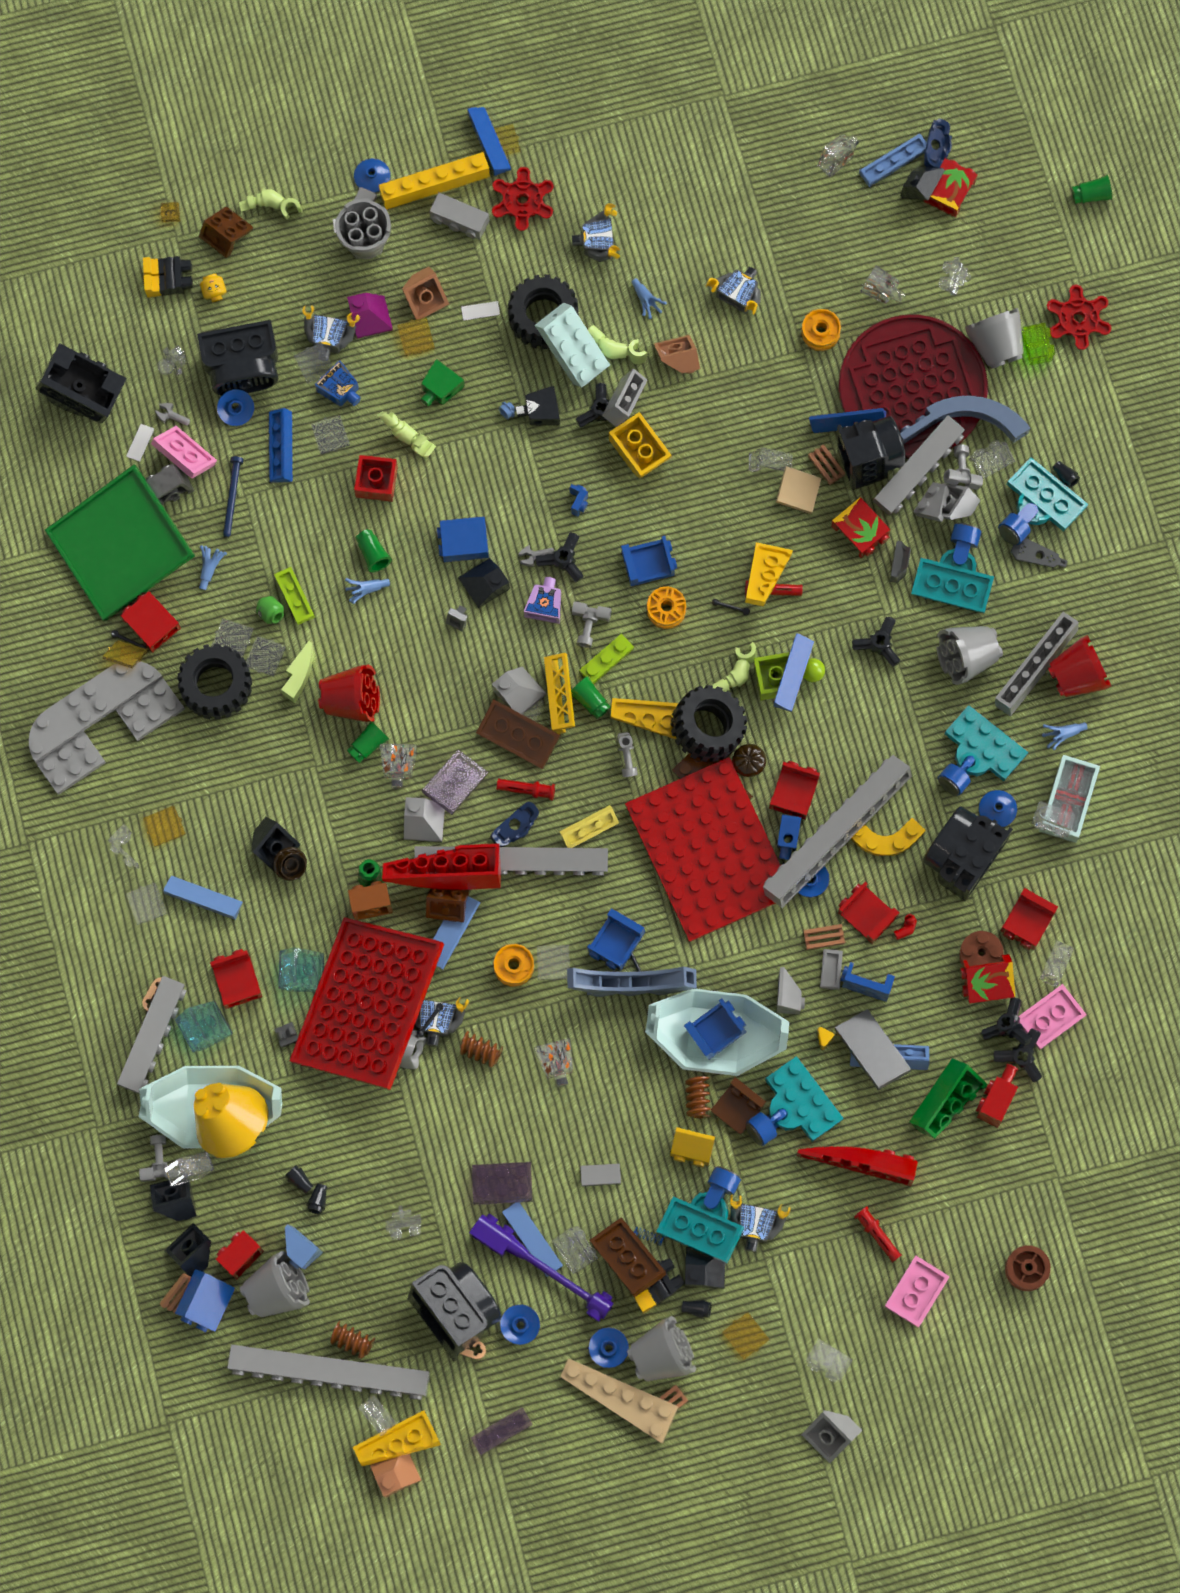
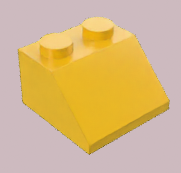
M676 1127L670 1156L674 1157L673 1160L685 1163V1160H688L698 1167L709 1166L715 1137Z

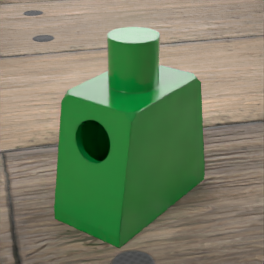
M436 359L422 381V390L425 394L421 401L426 406H430L434 400L442 405L445 404L465 387L464 379Z

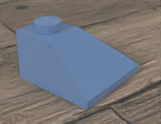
M286 1225L287 1256L291 1259L289 1263L296 1269L300 1267L306 1269L323 1251L295 1227Z

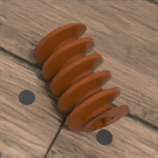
M466 1031L460 1045L461 1055L467 1053L468 1058H472L475 1055V1061H479L482 1058V1064H486L489 1061V1067L491 1068L498 1062L503 1050V1046L499 1050L497 1049V1043L491 1047L490 1040L484 1044L483 1037H480L477 1041L476 1034L469 1037V1031Z
M708 1076L692 1077L685 1081V1084L690 1086L685 1089V1092L689 1093L686 1096V1100L690 1101L686 1104V1108L691 1109L686 1112V1115L698 1119L711 1117V1115L705 1114V1112L711 1110L710 1107L705 1106V1104L710 1103L709 1099H705V1096L710 1095V1092L704 1091L705 1088L710 1087V1084L704 1083L705 1080L710 1079Z
M339 1321L332 1332L330 1344L334 1345L338 1341V1348H342L345 1345L344 1351L346 1352L352 1348V1355L355 1356L359 1352V1358L363 1359L370 1352L376 1338L374 1337L371 1341H368L369 1334L362 1338L361 1330L354 1334L355 1327L348 1331L347 1323L340 1327Z

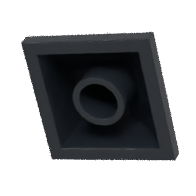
M916 167L907 177L900 197L902 199L929 200L945 170L943 168Z
M490 558L458 577L478 609L510 589L508 579L499 566Z
M265 816L254 830L251 851L275 873L273 863L276 854L284 848H298L301 844L280 824Z
M188 1175L150 1185L153 1211L176 1221L188 1220L197 1216Z
M192 1223L165 1251L192 1277L195 1270L204 1272L208 1267L211 1240Z
M686 1247L685 1287L725 1289V1263L690 1247Z

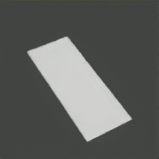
M498 301L461 307L463 320L500 315Z
M143 424L140 425L126 457L137 461L141 460L154 428Z

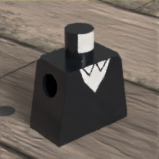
M554 386L525 395L526 405L516 406L517 418L528 416L531 426L560 425Z

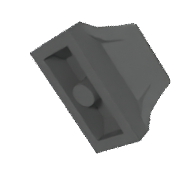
M897 541L890 577V582L898 583L906 576L911 548L904 545L902 541Z

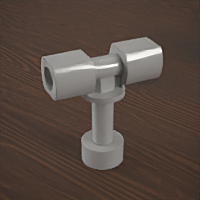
M957 445L954 447V456L958 458L959 468L956 470L948 469L944 473V483L957 485L959 482L965 483L966 487L978 490L983 485V478L980 475L971 474L970 469L966 468V457L969 456V447L967 445Z
M574 601L572 615L581 616L586 621L583 635L578 636V646L584 648L592 647L593 639L590 637L592 625L597 623V620L609 622L612 612L611 608L598 606L597 609L590 608L586 603Z
M628 732L618 733L617 740L622 747L619 748V751H623L625 763L622 775L623 777L638 775L637 767L632 765L630 749H634L632 737Z
M165 1135L150 1136V1145L155 1146L156 1163L152 1164V1168L139 1169L140 1181H155L158 1177H165L166 1179L181 1178L179 1165L168 1166L167 1162H163L162 1145L166 1144Z

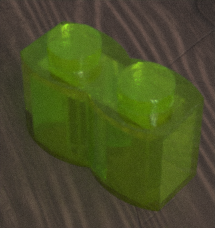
M1045 322L1024 326L1022 328V337L1030 366L1051 362L1055 355V347L1049 341V338H1051L1050 328L1046 327Z

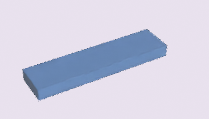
M918 134L859 170V174L870 187L923 155L927 142L921 134Z
M519 1201L502 1212L530 1254L555 1271L563 1267Z

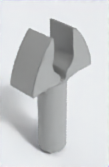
M172 403L159 404L160 408L168 412L163 414L156 410L158 418L164 424L167 419H173L186 426L189 425V418L173 412L174 405Z
M530 545L520 551L519 557L524 555L530 557L527 560H520V563L525 566L534 567L536 556L554 554L553 551L555 550L554 548L532 551L530 550Z

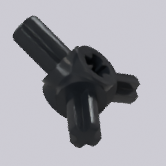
M596 384V399L593 400V405L589 407V411L576 418V422L580 427H584L594 420L597 422L607 421L602 416L604 413L602 410H605L609 403L606 384Z
M570 532L564 546H560L557 551H553L554 554L536 556V565L538 567L555 565V568L567 571L574 582H579L584 577L575 565L576 560L574 559V548L579 540V536ZM564 556V558H565V556H566V557H567V560H565V561H563V559L560 560V557Z
M885 617L880 630H876L874 635H870V638L852 640L853 650L871 649V652L883 655L891 667L898 665L900 659L891 647L893 645L890 642L892 638L890 634L896 620L892 617ZM877 640H879L880 642L882 640L884 642L883 645H881V643L878 645Z
M1011 998L1007 1013L999 1017L996 1025L982 1030L981 1033L984 1040L1001 1035L1002 1037L1015 1038L1024 1046L1031 1043V1036L1022 1029V1024L1019 1023L1020 1017H1018L1022 1003L1020 999Z
M1031 1028L1028 1032L1032 1038L1029 1045L1024 1046L1019 1043L1018 1047H1013V1050L994 1051V1061L1013 1062V1065H1019L1020 1068L1025 1069L1032 1082H1037L1042 1078V1074L1033 1062L1036 1060L1033 1056L1035 1053L1033 1048L1041 1033ZM1019 1051H1022L1023 1053L1027 1052L1028 1055H1026V1058H1028V1059H1026V1060H1024L1023 1058L1019 1059V1058L1017 1057V1056H1019V1053H1018V1052H1019Z

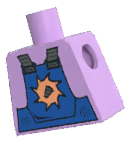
M545 577L543 586L534 585L524 609L525 618L560 624L561 590L554 588L556 579Z

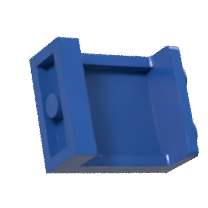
M661 536V540L629 547V544L621 546V553L630 586L674 576L677 564L675 558H671L670 540L667 541L665 536Z
M611 908L607 914L606 922L592 944L587 946L589 956L593 959H601L606 962L605 965L610 969L615 970L617 968L621 971L645 934V929L643 926Z
M850 962L849 967H844L840 980L844 982L842 988L887 1002L895 976L888 974L885 984H881L851 974L854 965L852 962Z
M722 998L719 1000V1004L693 1023L689 1021L684 1025L709 1060L747 1033L744 1029L746 1024L740 1016L736 1018L733 1013L735 1010L729 1000L725 1002Z

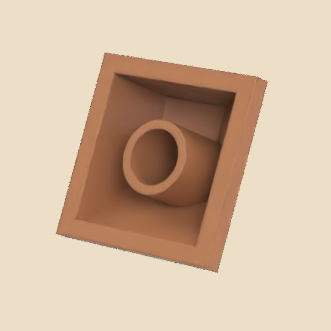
M429 266L413 274L402 288L416 321L449 305L436 273Z
M690 335L654 343L660 360L677 371L689 374L700 369L697 349Z
M410 1454L370 1464L385 1498L421 1481Z

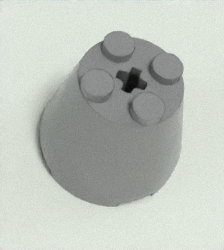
M371 199L350 201L344 205V208L336 217L335 230L341 244L357 259L374 258L382 253L390 236V216L384 207L371 201Z
M1018 308L965 327L967 335L986 364L991 366V369L1006 364L1004 360L1008 359L1010 363L1023 358L1021 318Z
M987 626L953 627L943 629L937 634V637L940 638L939 646L936 647L940 665L945 674L949 673L952 683L955 685L968 682L998 662L999 657L1003 656L1002 648L998 645L996 639L997 632L994 628Z
M280 1251L273 1255L240 1287V1292L246 1297L249 1304L248 1310L252 1315L257 1314L259 1317H266L301 1309L310 1303L309 1299H307V1293L310 1290L306 1278L300 1268L296 1269L289 1263L290 1260L287 1252Z
M673 1316L663 1319L631 1344V1348L627 1350L629 1358L635 1362L637 1367L635 1372L639 1379H644L648 1382L686 1376L696 1371L695 1365L692 1366L691 1362L694 1355L684 1331L676 1327L675 1323L677 1321Z

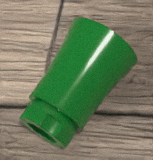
M1108 175L1072 186L1075 204L1113 199Z
M366 529L356 535L355 539L366 561L369 572H378L392 562V558L385 551L372 530Z
M589 676L581 680L571 690L572 697L584 706L591 715L593 714L596 719L601 718L611 708L606 702L607 700L594 686Z
M369 722L364 731L351 744L352 746L347 752L360 764L364 758L367 759L377 748L387 742L389 738L373 722Z
M366 859L359 866L358 881L363 887L371 886L373 882L382 881L383 870L374 860Z

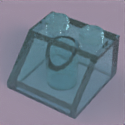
M295 947L279 951L278 989L293 992H316L324 971V953Z
M215 1000L187 1008L175 1019L193 1053L207 1049L233 1034Z

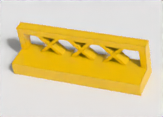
M566 653L544 657L551 727L558 734L566 733L567 728L575 727L568 658ZM558 659H562L563 663L560 669L558 665ZM560 676H562L565 681L562 687L560 683ZM562 694L565 695L567 699L564 706L562 702ZM564 712L568 714L569 723H565Z

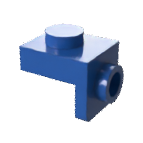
M571 484L569 487L570 493L577 496L571 507V514L578 517L580 512H584L588 505V502H586L588 491L581 485L575 486Z

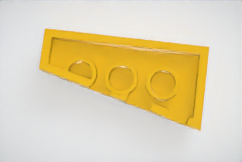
M756 542L745 603L764 607L791 558L793 550Z
M612 698L611 719L676 739V736H672L671 730L673 727L670 724L673 717L672 713L678 703Z
M423 1410L354 1446L353 1450L361 1466H366L441 1445L427 1414Z

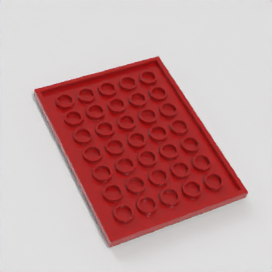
M730 757L625 803L626 809L689 943L776 904L765 895L763 886L765 881L777 872L781 864Z
M344 917L289 1061L304 1067L391 1090L444 943Z

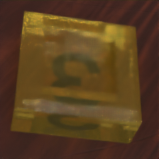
M179 202L161 203L162 223L180 221Z

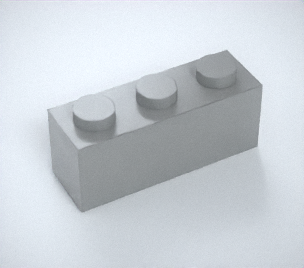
M438 193L430 209V218L433 222L445 224L453 231L464 232L473 239H481L490 221L489 213L442 193Z
M634 368L621 378L602 416L616 427L629 418L647 379Z

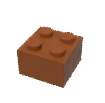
M377 881L371 883V886L363 887V885H357L352 887V890H348L355 920L393 913L386 883Z

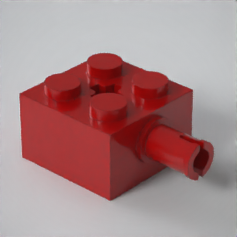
M1007 1064L1001 1078L997 1076L995 1081L990 1080L984 1092L987 1097L986 1099L982 1097L976 1108V1111L979 1112L976 1118L996 1128L999 1127L1018 1089V1086L1011 1083L1018 1068Z

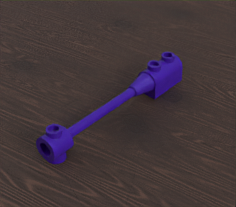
M489 1213L487 1216L481 1215L469 1232L470 1236L501 1257L506 1252H509L537 1267L587 1302L586 1309H588L586 1314L599 1322L607 1316L614 1305L611 1301L613 1298L605 1291L601 1294L598 1292L589 1294L537 1259L515 1238L516 1236L513 1235L514 1230L507 1225H504L502 1228L496 1224L498 1219Z

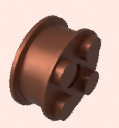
M976 931L964 939L960 949L962 966L963 960H967L969 966L1002 962L1003 946L994 934L987 931ZM983 952L985 955L980 956L978 953Z
M1031 1245L1015 1249L1008 1257L1005 1265L1008 1281L1012 1286L1021 1291H1034L1040 1288L1047 1281L1051 1272L1050 1260L1046 1253L1040 1248ZM1025 1266H1030L1031 1271H1027L1025 1269Z

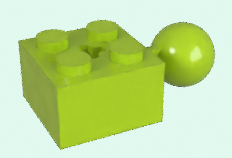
M790 652L754 658L753 667L760 701L776 698ZM810 658L803 678L808 682H818L825 675V666L819 659ZM773 674H776L779 678H773Z

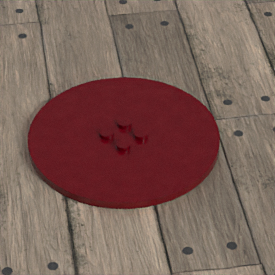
M909 314L882 320L865 330L853 342L845 355L840 369L838 390L843 412L883 408L886 411V417H893L900 432L905 426L909 425L911 427L914 425L919 417L925 415L926 408L938 401L958 396L987 398L988 381L980 354L961 331L937 318ZM968 416L952 417L954 421L965 429L962 433L964 438L957 445L962 443L972 433L980 421L979 418ZM942 421L932 425L903 444L905 459H909ZM954 443V444L950 447V449H953V448H954L955 446H957V445Z

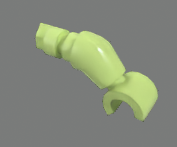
M271 189L261 190V193L256 194L257 196L253 197V195L247 196V200L239 202L241 212L254 209L257 205L260 207H271L276 210L281 209L286 220L289 218L287 209L290 207H296L297 211L302 213L301 205L296 199L288 198L285 200L284 197Z
M594 325L588 329L594 341L602 350L601 352L607 358L621 359L628 356V359L634 364H642L646 361L648 352L642 351L638 353L634 351L638 349L639 339L633 340L627 346L624 343H618L605 338L606 336Z
M382 411L377 414L390 427L392 434L397 439L410 445L412 450L422 458H428L436 446L429 442L426 436L419 435L405 421L398 419L393 412L387 414Z
M752 642L750 644L751 652L749 654H742L740 648H736L738 660L733 670L730 671L725 680L721 679L712 685L713 688L717 686L722 687V691L726 692L727 690L730 691V687H740L746 683L749 678L750 664L754 662V658H757L755 643Z

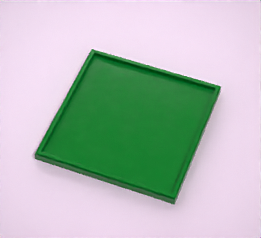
M135 464L45 529L50 540L103 621H107L141 594L151 589L195 557V554Z

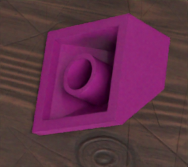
M361 293L347 297L352 320L355 321L356 315L360 317V320L355 323L357 339L393 330L384 295Z

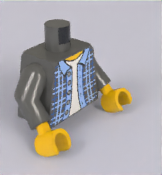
M608 203L603 211L582 225L583 234L572 235V245H584V255L598 262L620 258V255L616 253L620 251V248L613 245L612 222L609 215L616 216L617 211L612 210L615 205Z
M748 267L745 273L735 270L733 273L729 272L716 279L709 278L705 287H712L711 292H715L717 289V298L747 314L748 310H752V314H755L757 307L761 303V291L758 288V281L754 279L758 272L752 267Z
M311 305L310 313L305 311V306L303 307L302 312L306 316L304 317V331L308 341L313 344V348L319 350L318 358L320 360L328 361L330 352L338 354L341 349H344L353 341L356 329L355 323L360 320L359 315H356L355 321L351 319L352 313L347 315V320L315 314L311 317L314 307Z
M461 997L457 999L456 1004L430 1000L423 1001L415 1023V1027L420 1030L435 1011L436 1004L442 1003L444 1006L443 1010L437 1013L424 1031V1034L428 1035L426 1045L438 1047L439 1037H448L449 1034L454 1033L463 1022L465 1008L469 1004L468 999L465 1005L460 1003Z
M733 1194L730 1196V1221L744 1227L740 1238L747 1239L746 1251L756 1252L758 1242L766 1243L767 1240L774 1239L782 1231L786 1217L790 1213V1207L787 1212H783L781 1210L783 1204H780L778 1211L743 1204L741 1195H739L738 1201H733Z

